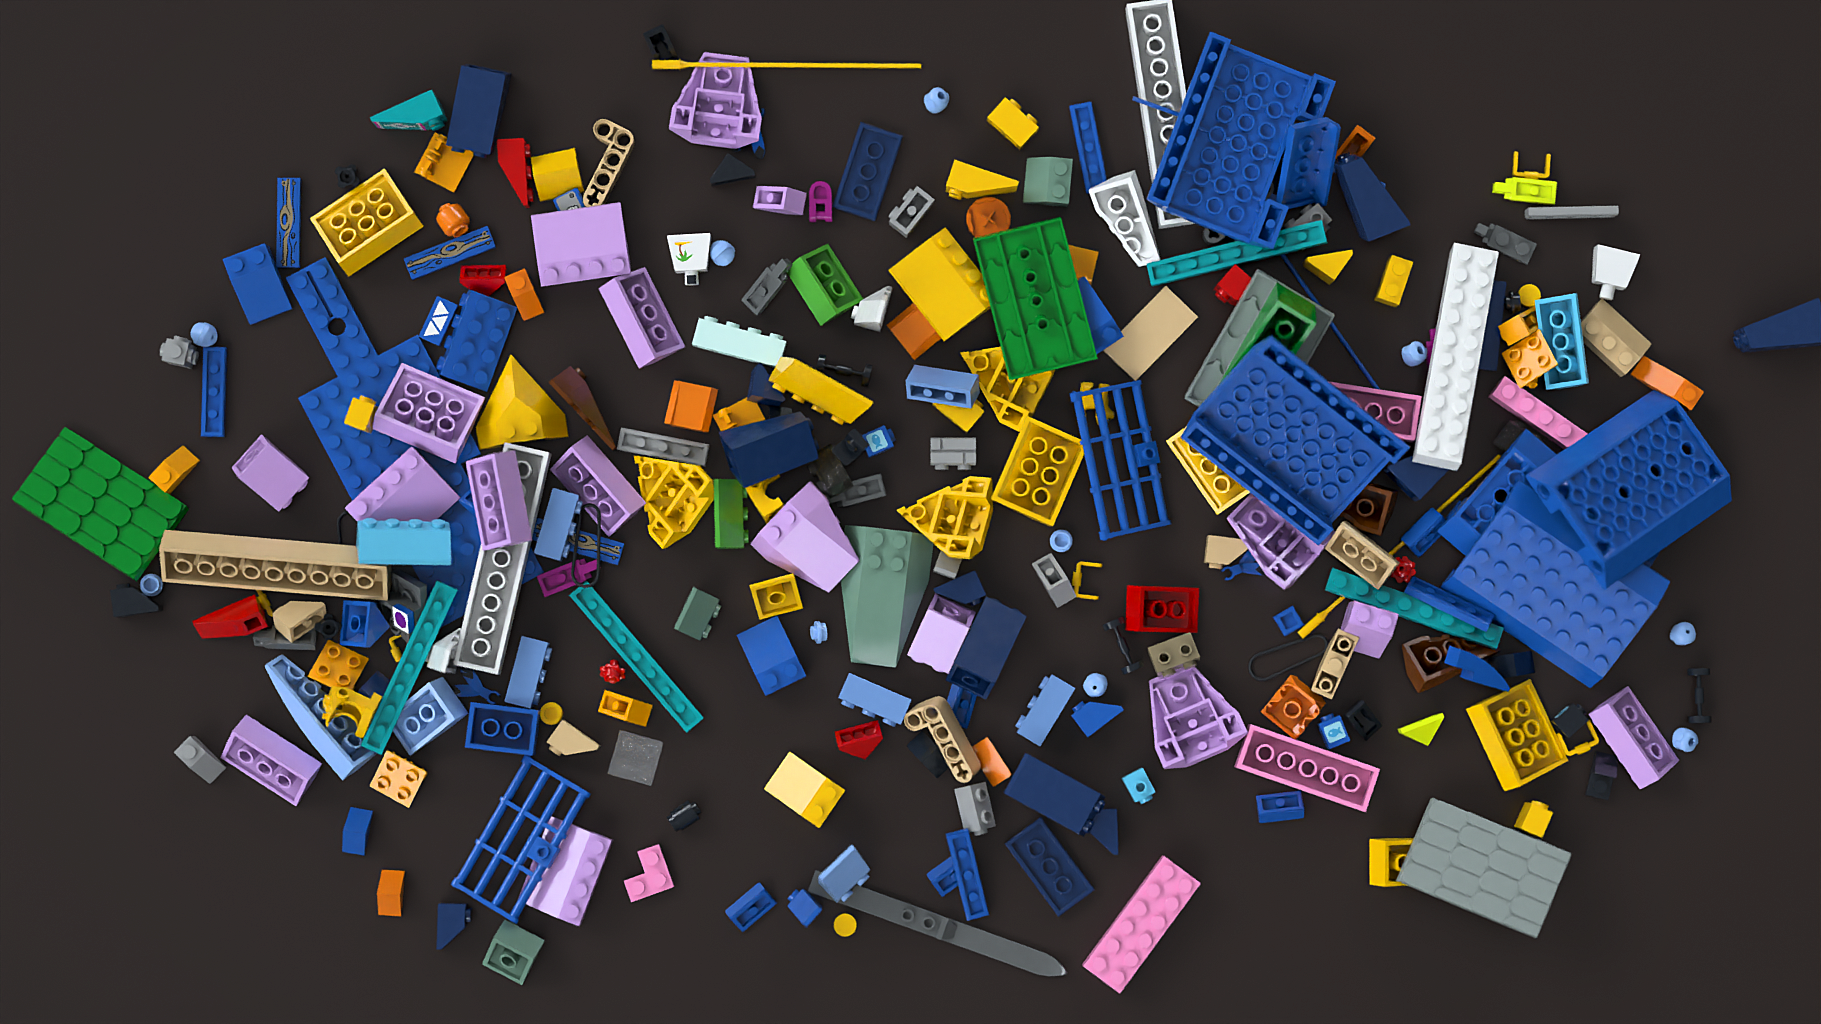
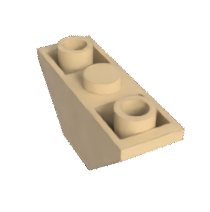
M1339 628L1337 629L1320 662L1311 691L1330 699L1333 698L1359 637L1344 632V630Z

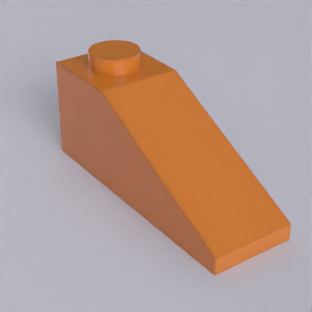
M1642 356L1630 374L1652 390L1677 400L1685 412L1691 411L1704 393V391L1685 378L1645 356Z

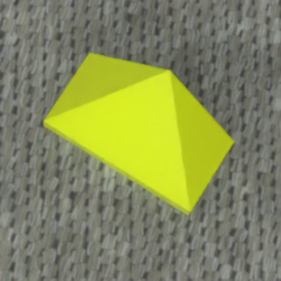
M1443 713L1435 714L1398 728V732L1429 746L1444 719Z

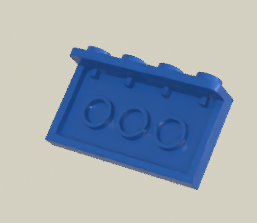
M1324 117L1289 125L1276 202L1288 206V209L1312 203H1318L1321 207L1327 205L1341 131L1339 124Z
M468 290L467 294L463 293L460 299L459 306H462L459 315L456 314L451 325V327H454L452 335H448L444 343L446 352L444 357L440 356L436 369L439 370L438 374L440 376L487 392L517 307L473 290Z

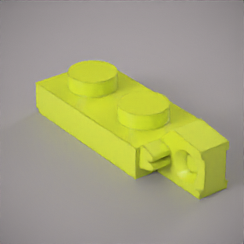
M1517 177L1506 178L1505 183H1493L1492 193L1504 194V199H1509L1510 201L1555 205L1557 182Z

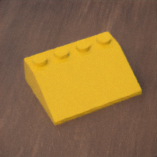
M385 168L310 218L336 261L348 276H351L424 227Z
M946 227L888 270L943 341H946L990 309L982 273Z
M780 357L768 380L774 383L772 386L774 389L782 393L785 390L792 393L794 400L802 404L805 401L812 404L811 409L820 414H823L824 411L831 414L830 419L840 425H843L844 422L851 424L871 407L873 401L793 358Z
M1026 416L991 499L1040 523L1053 526L1084 456L1083 445H1080L1081 440Z
M1184 428L1166 442L1218 515L1250 492L1181 438L1185 430Z
M1531 679L1511 687L1509 692L1502 691L1466 709L1504 791L1520 787L1568 761Z

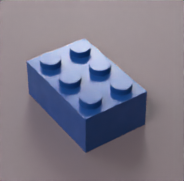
M471 702L465 747L533 756L536 753L541 710Z

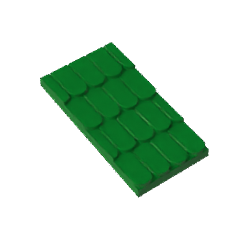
M1061 217L973 238L1009 380L1098 359Z
M66 427L63 428L46 454L32 470L33 472L30 473L19 488V491L12 498L16 504L136 582L158 553L164 531H174L189 510L178 499L165 493L155 484Z

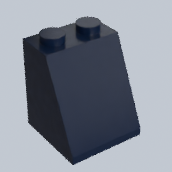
M1413 456L1386 466L1382 471L1415 502L1420 500L1449 469L1412 462Z

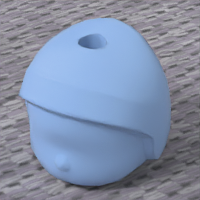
M939 87L933 88L924 97L926 108L935 114L944 110L949 102V94Z
M715 241L710 247V257L718 266H726L734 259L736 250L726 241Z
M197 323L191 329L193 343L198 346L208 347L217 341V331L209 323Z
M1414 341L1402 349L1403 361L1411 367L1419 365L1427 357V349L1418 341Z
M1688 622L1676 624L1670 632V639L1677 645L1690 644L1696 637L1694 626Z
M1098 673L1090 674L1087 676L1083 688L1090 697H1099L1107 689V679L1104 675Z
M1682 727L1676 729L1673 733L1672 743L1676 749L1691 752L1698 744V737L1694 731Z

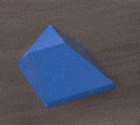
M344 600L339 645L370 648L390 626L378 609L379 603Z

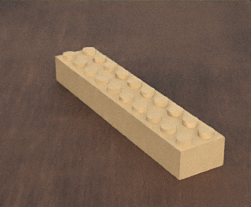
M165 530L159 547L162 582L388 601L392 585L391 564H359L357 547L351 545Z

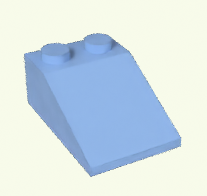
M444 677L429 682L406 701L393 732L411 756L455 725L468 712Z
M851 845L819 876L818 884L837 903L840 900L845 902L853 894L851 889L856 884L861 886L868 880L870 868Z

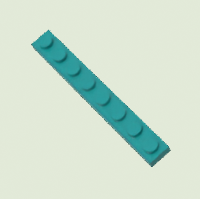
M1319 220L1280 230L1273 249L1235 241L1147 263L1151 286L1153 287L1230 268L1235 264L1238 266L1328 242L1323 221Z
M1335 568L1331 569L1325 591L1399 614V617L1493 650L1497 649L1504 629L1491 623L1487 632L1406 593L1383 585L1377 590L1363 578Z
M438 580L436 581L361 743L362 747L382 755L458 589Z
M578 587L569 595L686 733L704 718L593 587Z

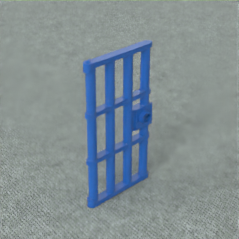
M1141 380L1070 393L1081 436L1080 445H1083L1091 484L1090 493H1093L1100 526L1099 536L1100 540L1103 541L1115 536L1172 524L1171 520L1168 519L1160 481L1162 476L1159 474L1157 463H1160L1156 441H1152L1150 431L1152 429L1148 424L1141 390ZM1132 387L1140 425L1139 429L1129 430L1121 392L1122 388ZM1112 391L1120 433L1110 434L1102 392ZM1093 395L1101 433L1100 437L1091 439L1082 396ZM1141 433L1143 443L1133 445L1131 435ZM1122 437L1131 479L1123 482L1119 480L1111 439ZM1099 441L1103 443L1111 484L1100 486L1091 444ZM1148 465L1150 476L1139 478L1137 467ZM1150 480L1160 522L1149 524L1141 482ZM1131 484L1140 526L1134 528L1129 527L1121 486ZM1107 489L1113 490L1121 531L1112 533L1109 530L1101 492Z
M524 755L519 770L504 796L500 797V803L480 838L475 840L476 845L460 873L451 882L454 888L465 892L516 924L536 885L542 881L546 868H551L561 850L558 847L562 840L568 836L566 833L583 803L591 795L588 791L537 762L530 755ZM531 765H534L541 769L542 772L523 806L520 807L511 802ZM551 775L561 782L543 814L538 818L531 814L530 810ZM569 786L578 791L579 794L559 829H556L548 824V821ZM510 806L518 811V814L496 850L488 845L487 842L507 807ZM528 817L537 824L515 861L506 856L505 853L525 818ZM544 828L555 833L551 843L540 837ZM485 848L493 853L494 856L474 891H472L463 884ZM528 857L539 863L534 872L523 866ZM503 859L513 866L493 901L490 902L481 895ZM521 870L531 876L511 913H508L501 909L500 905Z

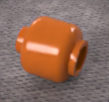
M444 204L440 207L436 217L437 223L447 236L459 237L466 233L469 228L470 219L459 204Z

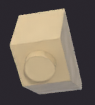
M1208 535L1204 563H1209V568L1222 569L1223 565L1230 564L1248 548L1241 539Z
M290 601L284 606L279 607L272 614L275 628L292 643L313 629L315 624L320 622L327 613L323 602Z
M565 720L560 722L547 741L551 745L549 749L558 756L562 753L569 755L598 750L601 745Z

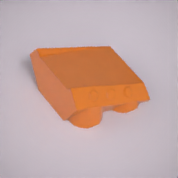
M914 303L887 324V327L914 360L942 339Z
M674 380L664 423L689 430L709 432L718 389Z
M1290 675L1261 712L1296 740L1309 723L1317 717L1326 702L1322 696L1311 691L1297 676Z

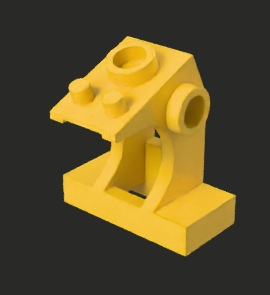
M780 475L746 487L748 496L766 524L784 507L779 497L773 500L765 495L767 486L780 478Z
M332 686L329 694L325 695L323 699V708H325L326 713L322 714V719H326V726L328 727L334 717L348 716L356 723L357 730L355 736L363 739L382 696L373 693L370 699L349 688Z

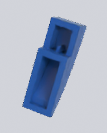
M1449 646L1444 663L1461 668V678L1509 692L1510 687L1504 678L1486 661L1472 653Z

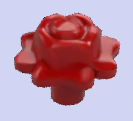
M1404 556L1402 559L1396 557L1395 559L1400 563L1391 577L1395 578L1398 583H1402L1403 580L1409 582L1411 577L1416 574V570L1413 569L1416 566L1415 563L1410 561L1407 556Z
M611 660L610 664L600 667V676L604 677L605 682L615 684L620 679H625V669L620 668L617 660Z

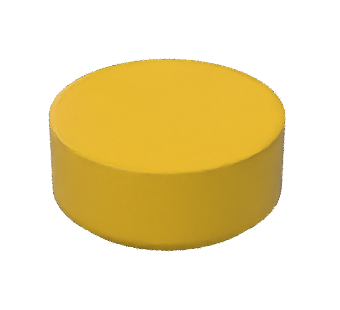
M1532 284L1524 285L1518 291L1521 305L1524 307L1535 306V300L1541 298L1540 290Z
M549 702L542 706L540 717L544 723L555 725L562 720L563 710L559 704Z
M841 914L834 921V929L840 936H850L856 930V920L850 914Z

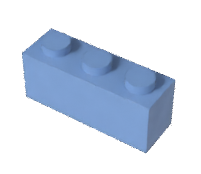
M914 365L906 379L907 399L971 409L980 393L979 375Z
M555 488L552 489L535 547V554L561 562L563 557L567 558L570 550V545L567 542L569 536L574 535L577 523H574V518L576 514H580L583 501H580L581 496Z
M525 636L521 637L504 702L533 709L534 705H538L541 692H538L539 683H544L547 670H543L545 661L550 660L552 648H549L550 643Z
M851 673L848 674L838 697L842 699L841 704L854 709L855 705L863 708V714L873 718L876 714L884 717L882 722L893 727L896 726V723L901 725L911 702L909 698Z
M1053 674L1049 678L1044 677L1038 687L1042 689L1038 697L1033 696L1027 705L1030 709L1026 717L1021 715L1015 725L1019 728L1016 733L1038 746L1042 745L1075 690L1074 687Z

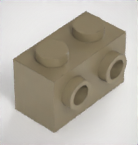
M1190 632L1148 647V654L1157 677L1163 675V678L1169 677L1176 673L1175 670L1182 667L1185 670L1197 666L1196 662L1200 661L1198 650Z

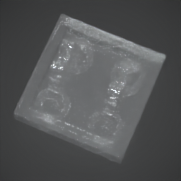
M620 730L608 774L652 786L664 742Z

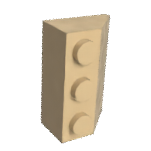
M1601 299L1581 320L1583 343L1620 377L1626 375L1651 346V343L1604 299Z
M1343 521L1325 547L1328 552L1377 590L1387 581L1400 563L1347 521Z

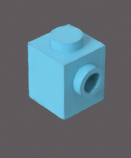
M1139 768L1122 778L1135 803L1140 801L1143 804L1153 798L1151 794L1155 793V790L1143 768Z

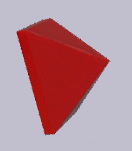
M506 265L461 266L460 283L469 290L490 296L505 283Z
M878 720L835 731L839 751L865 760L883 739Z

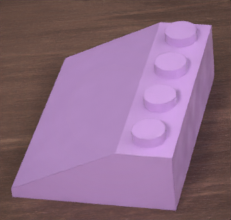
M621 202L531 215L541 287L631 274Z
M402 363L374 415L372 429L456 464L465 447L485 397Z
M411 447L350 502L345 509L356 521L372 518L376 521H386L387 519L409 521L411 519H419L432 522V520L441 517L461 497L414 447Z
M551 816L548 824L559 829L563 820ZM571 824L566 833L568 836L562 840L558 847L561 849L551 868H546L542 881L538 882L526 905L580 926L613 839ZM545 828L542 838L551 843L555 833ZM533 860L529 870L534 872L539 863ZM527 875L521 893L523 892L531 876Z

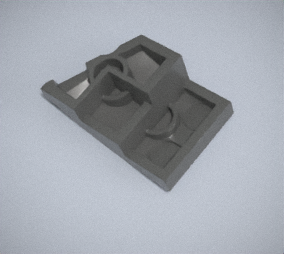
M397 568L391 571L392 591L389 593L388 601L378 600L379 610L395 636L401 635L408 644L413 632L408 634L394 626L392 606L399 603L413 611L414 624L416 626L427 603V585Z

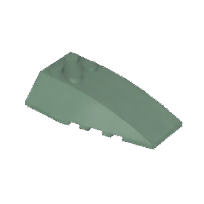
M845 525L844 535H847L860 560L841 580L851 662L896 668L929 582L933 543L923 534Z

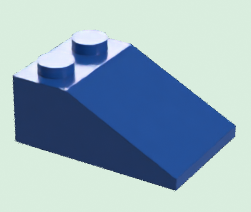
M261 244L223 259L230 281L250 325L292 309L270 247L267 244Z
M1083 276L1077 281L1096 354H1098L1124 336L1100 298Z
M778 616L737 635L765 696L806 677V673Z

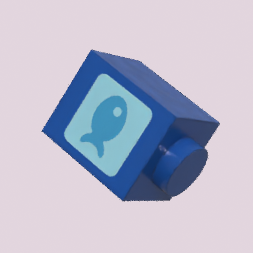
M885 425L862 435L869 444L866 449L869 458L893 448L892 442L896 441L891 428L886 430Z
M1333 713L1320 718L1322 722L1317 723V726L1327 749L1350 741L1340 715L1334 717Z

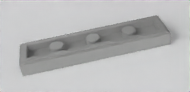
M1618 206L1533 207L1525 210L1526 219L1610 218L1619 214Z
M621 428L617 450L706 467L710 445Z

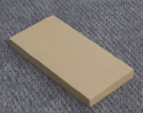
M1165 286L1121 331L1124 337L1103 351L1136 381L1198 316Z

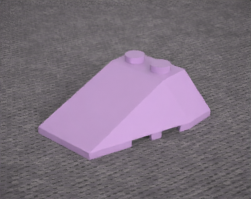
M704 52L699 62L750 63L749 58L707 52ZM695 67L689 82L684 86L682 94L672 107L669 130L691 143L734 149L759 141L762 118L758 107L751 67Z
M811 481L787 502L751 543L767 561L827 592H830L860 561L847 535H844L837 516L835 517L831 510L827 497Z
M1252 493L1227 518L1265 574L1284 590L1291 587L1311 566L1335 533L1333 530L1318 546Z
M1182 667L1175 670L1176 673L1169 677L1163 678V675L1149 680L1155 750L1164 769L1191 766L1230 749L1248 734L1238 711L1210 685V682L1195 667L1187 670Z

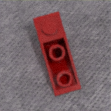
M524 138L497 139L498 162L524 207L530 208V202L534 200L533 189L529 188L528 180L532 179V168L527 166V157H531L530 144H526Z
M255 594L192 621L202 639L246 636L268 627L264 609Z

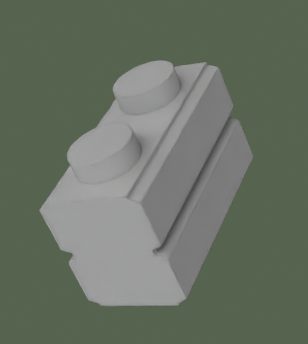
M931 438V466H935V470H949V466H958V470H971V466H976V438Z

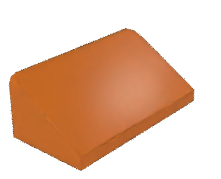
M988 737L972 746L980 761L982 771L993 787L1012 775Z

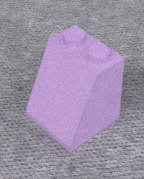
M262 434L232 467L239 479L278 511L290 505L293 500L292 496L297 491H302L309 479L302 469Z
M935 594L907 655L911 656L918 663L924 662L932 666L938 672L949 673L976 612Z
M1357 601L1348 602L1341 630L1359 637L1354 649L1355 652L1379 659L1393 635L1399 614Z

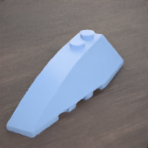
M281 654L265 665L275 688L301 730L342 780L356 772L377 754L361 746L363 739L355 736L357 726L352 718L345 715L334 717L328 727L326 726V719H322V714L326 713L325 708H323V699L328 694L320 689L322 686L319 683L310 681L305 677V672Z

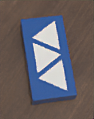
M437 296L418 337L440 346L458 305Z

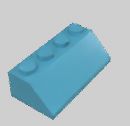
M1577 293L1535 300L1538 329L1541 330L1558 363L1556 367L1544 374L1546 390L1564 389L1588 384Z
M372 518L357 520L356 547L359 564L451 565L449 522L440 519L432 520V522L419 519H411L409 521H399L397 519L376 521Z

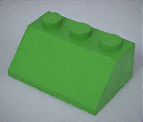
M829 244L799 257L792 263L793 265L787 273L821 326L839 317L863 300Z
M714 479L715 546L717 549L745 548V543H749V532L744 530V521H748V507H743V498H747V491L737 479Z

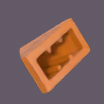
M1357 125L1337 151L1336 159L1337 156L1350 152V155L1354 154L1362 157L1375 140V137Z
M382 869L377 891L378 915L402 916L405 871Z

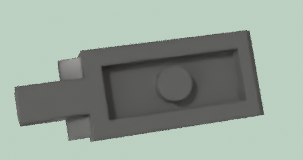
M1478 223L1473 232L1484 238L1482 242L1487 247L1525 265L1528 264L1537 245L1494 224H1490L1487 227Z
M788 258L781 259L777 265L773 263L770 267H767L741 301L756 315H761L788 279L786 274L792 267V262Z
M881 474L839 484L837 487L832 488V494L825 495L830 504H837V508L887 496Z
M272 625V628L267 629V631L254 632L253 640L255 646L268 649L316 650L318 632L313 628L291 643Z

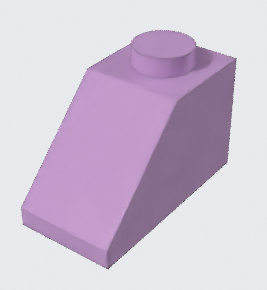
M757 186L753 208L783 214L803 215L807 193L789 187Z

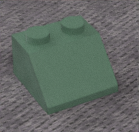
M1057 157L1027 158L1023 203L1068 207L1073 159Z
M693 587L674 629L700 641L702 637L707 638L712 628L709 625L712 616L715 618L718 616L722 607L719 605L720 600Z
M504 920L491 942L482 965L523 985L545 940L518 927L516 924Z

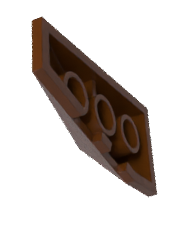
M571 366L554 377L549 382L550 385L573 407L600 438L615 451L617 449L588 384L584 381L587 376L578 367L575 370Z
M1369 482L1340 516L1349 520L1360 530L1381 536L1394 511L1399 490Z
M1446 634L1441 637L1421 636L1404 643L1402 651L1407 675L1416 691L1421 693L1462 672L1461 668L1444 663L1449 646L1472 653L1483 660L1501 651L1500 647L1498 646L1496 650Z

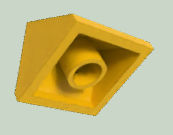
M575 148L531 157L533 177L540 202L555 199L574 188H578L580 193L584 192Z
M1347 250L1307 257L1303 262V266L1330 285L1351 258L1353 251Z
M794 574L750 585L759 620L803 608Z

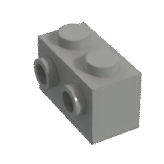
M918 186L914 190L910 189L903 197L905 202L901 207L898 208L896 206L888 216L891 218L889 225L906 238L935 203V200Z

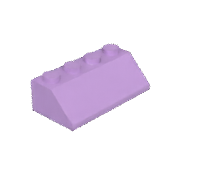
M645 267L632 271L631 274L615 277L599 288L638 368L653 364L685 347Z
M588 435L571 446L550 469L570 493L581 496L580 501H583V505L591 503L600 509L601 529L608 537L622 527L646 504L643 498ZM586 507L587 513L597 523L596 509Z
M515 451L493 453L466 461L483 551L532 541Z
M1629 686L1623 688L1588 714L1639 789L1659 780L1679 761Z
M245 715L233 729L220 757L295 806L298 805L322 765L314 757L300 750L294 744L286 741L277 733L269 730L248 715Z

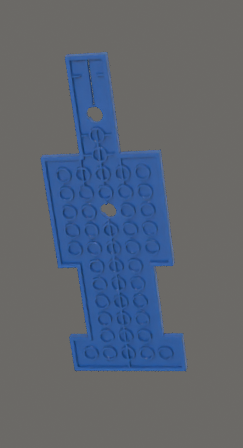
M326 257L288 276L286 280L338 376L298 399L352 501L411 447H414L462 498L471 489L469 477L462 464L481 454L471 433L455 464L374 429L372 434L344 423L353 397L359 399L361 395L376 401L375 405L379 407L402 363L442 379L420 337H418L419 335L378 355ZM335 318L342 319L346 324L344 333L338 336L332 335L329 331V323ZM459 500L438 518L449 522L451 565H412L420 581L427 585V600L437 580L458 589L440 628L465 615L481 547L477 518L461 505ZM531 546L521 585L544 573Z

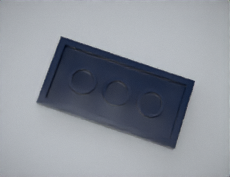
M860 122L832 208L872 221L876 220L903 139L902 135Z
M1493 281L1478 366L1479 370L1497 371L1501 336L1498 326L1502 324L1506 282Z
M1041 817L1004 843L1058 917L1095 890Z

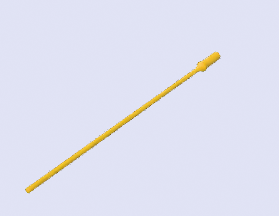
M679 59L652 60V69L680 70L686 67L921 68V64L685 62Z
M1498 454L1436 511L1439 513L1443 511L1493 466L1501 456ZM1401 541L1389 554L1394 555L1405 543ZM1340 596L1326 610L1316 613L1317 615L1297 633L1304 639L1321 622L1325 621L1324 619L1328 613L1345 597Z

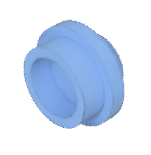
M1057 530L1050 537V545L1057 552H1065L1072 545V536L1066 530Z
M156 574L145 575L140 582L141 591L147 596L158 595L163 589L162 579Z
M815 621L814 626L810 627L811 639H815L817 644L827 640L826 624L820 623V621Z

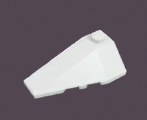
M1135 170L1112 177L1090 188L1089 193L1096 212L1110 226L1109 229L1113 234L1117 235L1123 243V247L1140 267L1147 265V263L1161 260Z
M886 286L861 300L859 306H854L851 316L852 319H855L854 325L877 332L881 331L892 292L891 286Z
M462 628L455 630L432 644L425 662H428L427 667L445 673H456L458 665L453 663Z

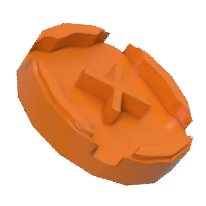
M983 197L976 200L970 206L967 212L966 224L969 232L976 238L1008 230L1011 224V214L1008 207L999 199Z

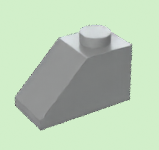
M941 551L933 572L955 579L962 558L948 557Z
M1052 553L1032 563L1033 568L1057 608L1077 597L1068 578Z
M189 736L174 751L190 769L210 784L227 768L196 736Z

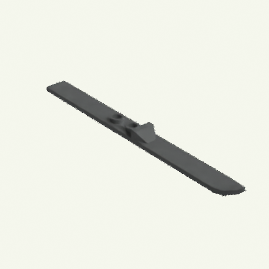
M815 870L808 892L835 901L818 884L819 876L823 872ZM855 885L851 889L853 894L845 902L842 900L838 902L1038 975L1064 976L1067 974L1066 968L1056 958L1047 953L859 885Z

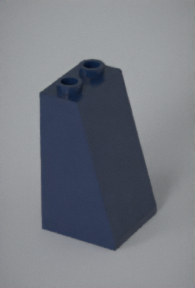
M471 64L461 65L446 142L447 146L452 147V151L465 153V150L474 151V156L484 158L487 157V154L491 155L494 153L512 73Z
M1350 152L1337 156L1338 160L1334 163V169L1360 238L1369 242L1410 225L1407 217L1362 157L1354 154L1350 155Z
M1814 299L1734 331L1733 341L1736 348L1740 349L1743 353L1821 346L1820 299Z
M801 411L718 432L729 469L743 488L819 459L817 454L819 445L811 433L814 430L810 418H806Z
M986 597L946 681L986 700L1027 616L1023 615L1018 609L1003 605L997 599Z
M1025 753L1004 792L1006 795L1083 837L1092 830L1095 815L1099 814L1105 805V796Z

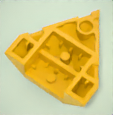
M1001 347L961 352L971 373L979 375V387L999 422L1020 432L1026 416L1032 418L1054 375L1055 369L1009 380Z
M510 355L476 426L479 450L502 447L505 443L513 444L540 439L550 440L568 437L566 416L516 359Z
M634 455L635 464H638L640 471L638 480L641 496L646 502L644 511L648 512L650 525H647L649 534L662 549H666L689 534L713 502V480L699 465Z
M969 476L963 479L962 483L952 488L950 486L917 500V504L908 508L904 506L897 509V512L948 557L971 559L982 551L992 517V479Z

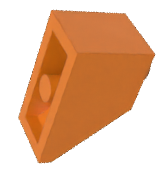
M525 268L504 277L523 321L545 313Z

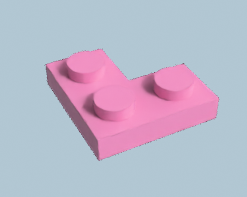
M660 844L638 851L645 873L624 880L631 902L674 887Z

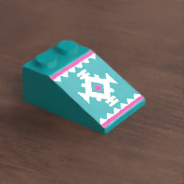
M429 90L370 117L372 123L380 129H432V131L444 127V123L448 121L433 90Z

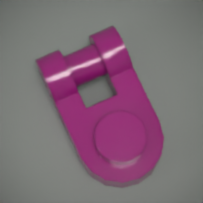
M818 181L810 187V222H816V220L832 222V192L826 182ZM825 204V211H816V205Z

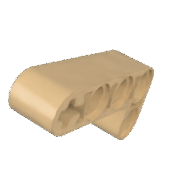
M606 119L598 120L593 127L597 139L609 146L584 193L583 203L586 207H591L588 199L590 197L594 198L597 193L594 187L604 192V194L599 192L597 195L599 203H593L592 206L604 205L635 145V139L629 130ZM606 125L610 127L608 135L601 136L598 134L601 126ZM626 135L630 137L628 145L621 146L618 144L621 136ZM613 155L620 157V162L616 166L608 164L609 158ZM602 175L610 177V181L606 186L598 184V179Z
M936 696L918 703L904 716V723L910 730L917 731L928 726L954 777L962 783L969 782L979 772L981 768L980 761L945 698Z

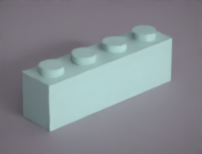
M705 316L704 319L699 318L692 342L694 347L758 364L761 362L762 365L775 368L780 357L784 356L787 342L783 340V336L770 333V336L761 335V330L750 327L748 331L739 329L740 325L732 322H727L726 325L717 323L718 319Z

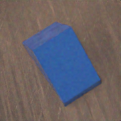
M350 807L343 829L342 852L365 856L373 811Z

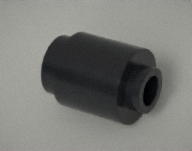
M687 800L670 811L671 814L667 816V819L676 832L680 829L683 831L700 819L699 814L702 812L695 801L690 803Z

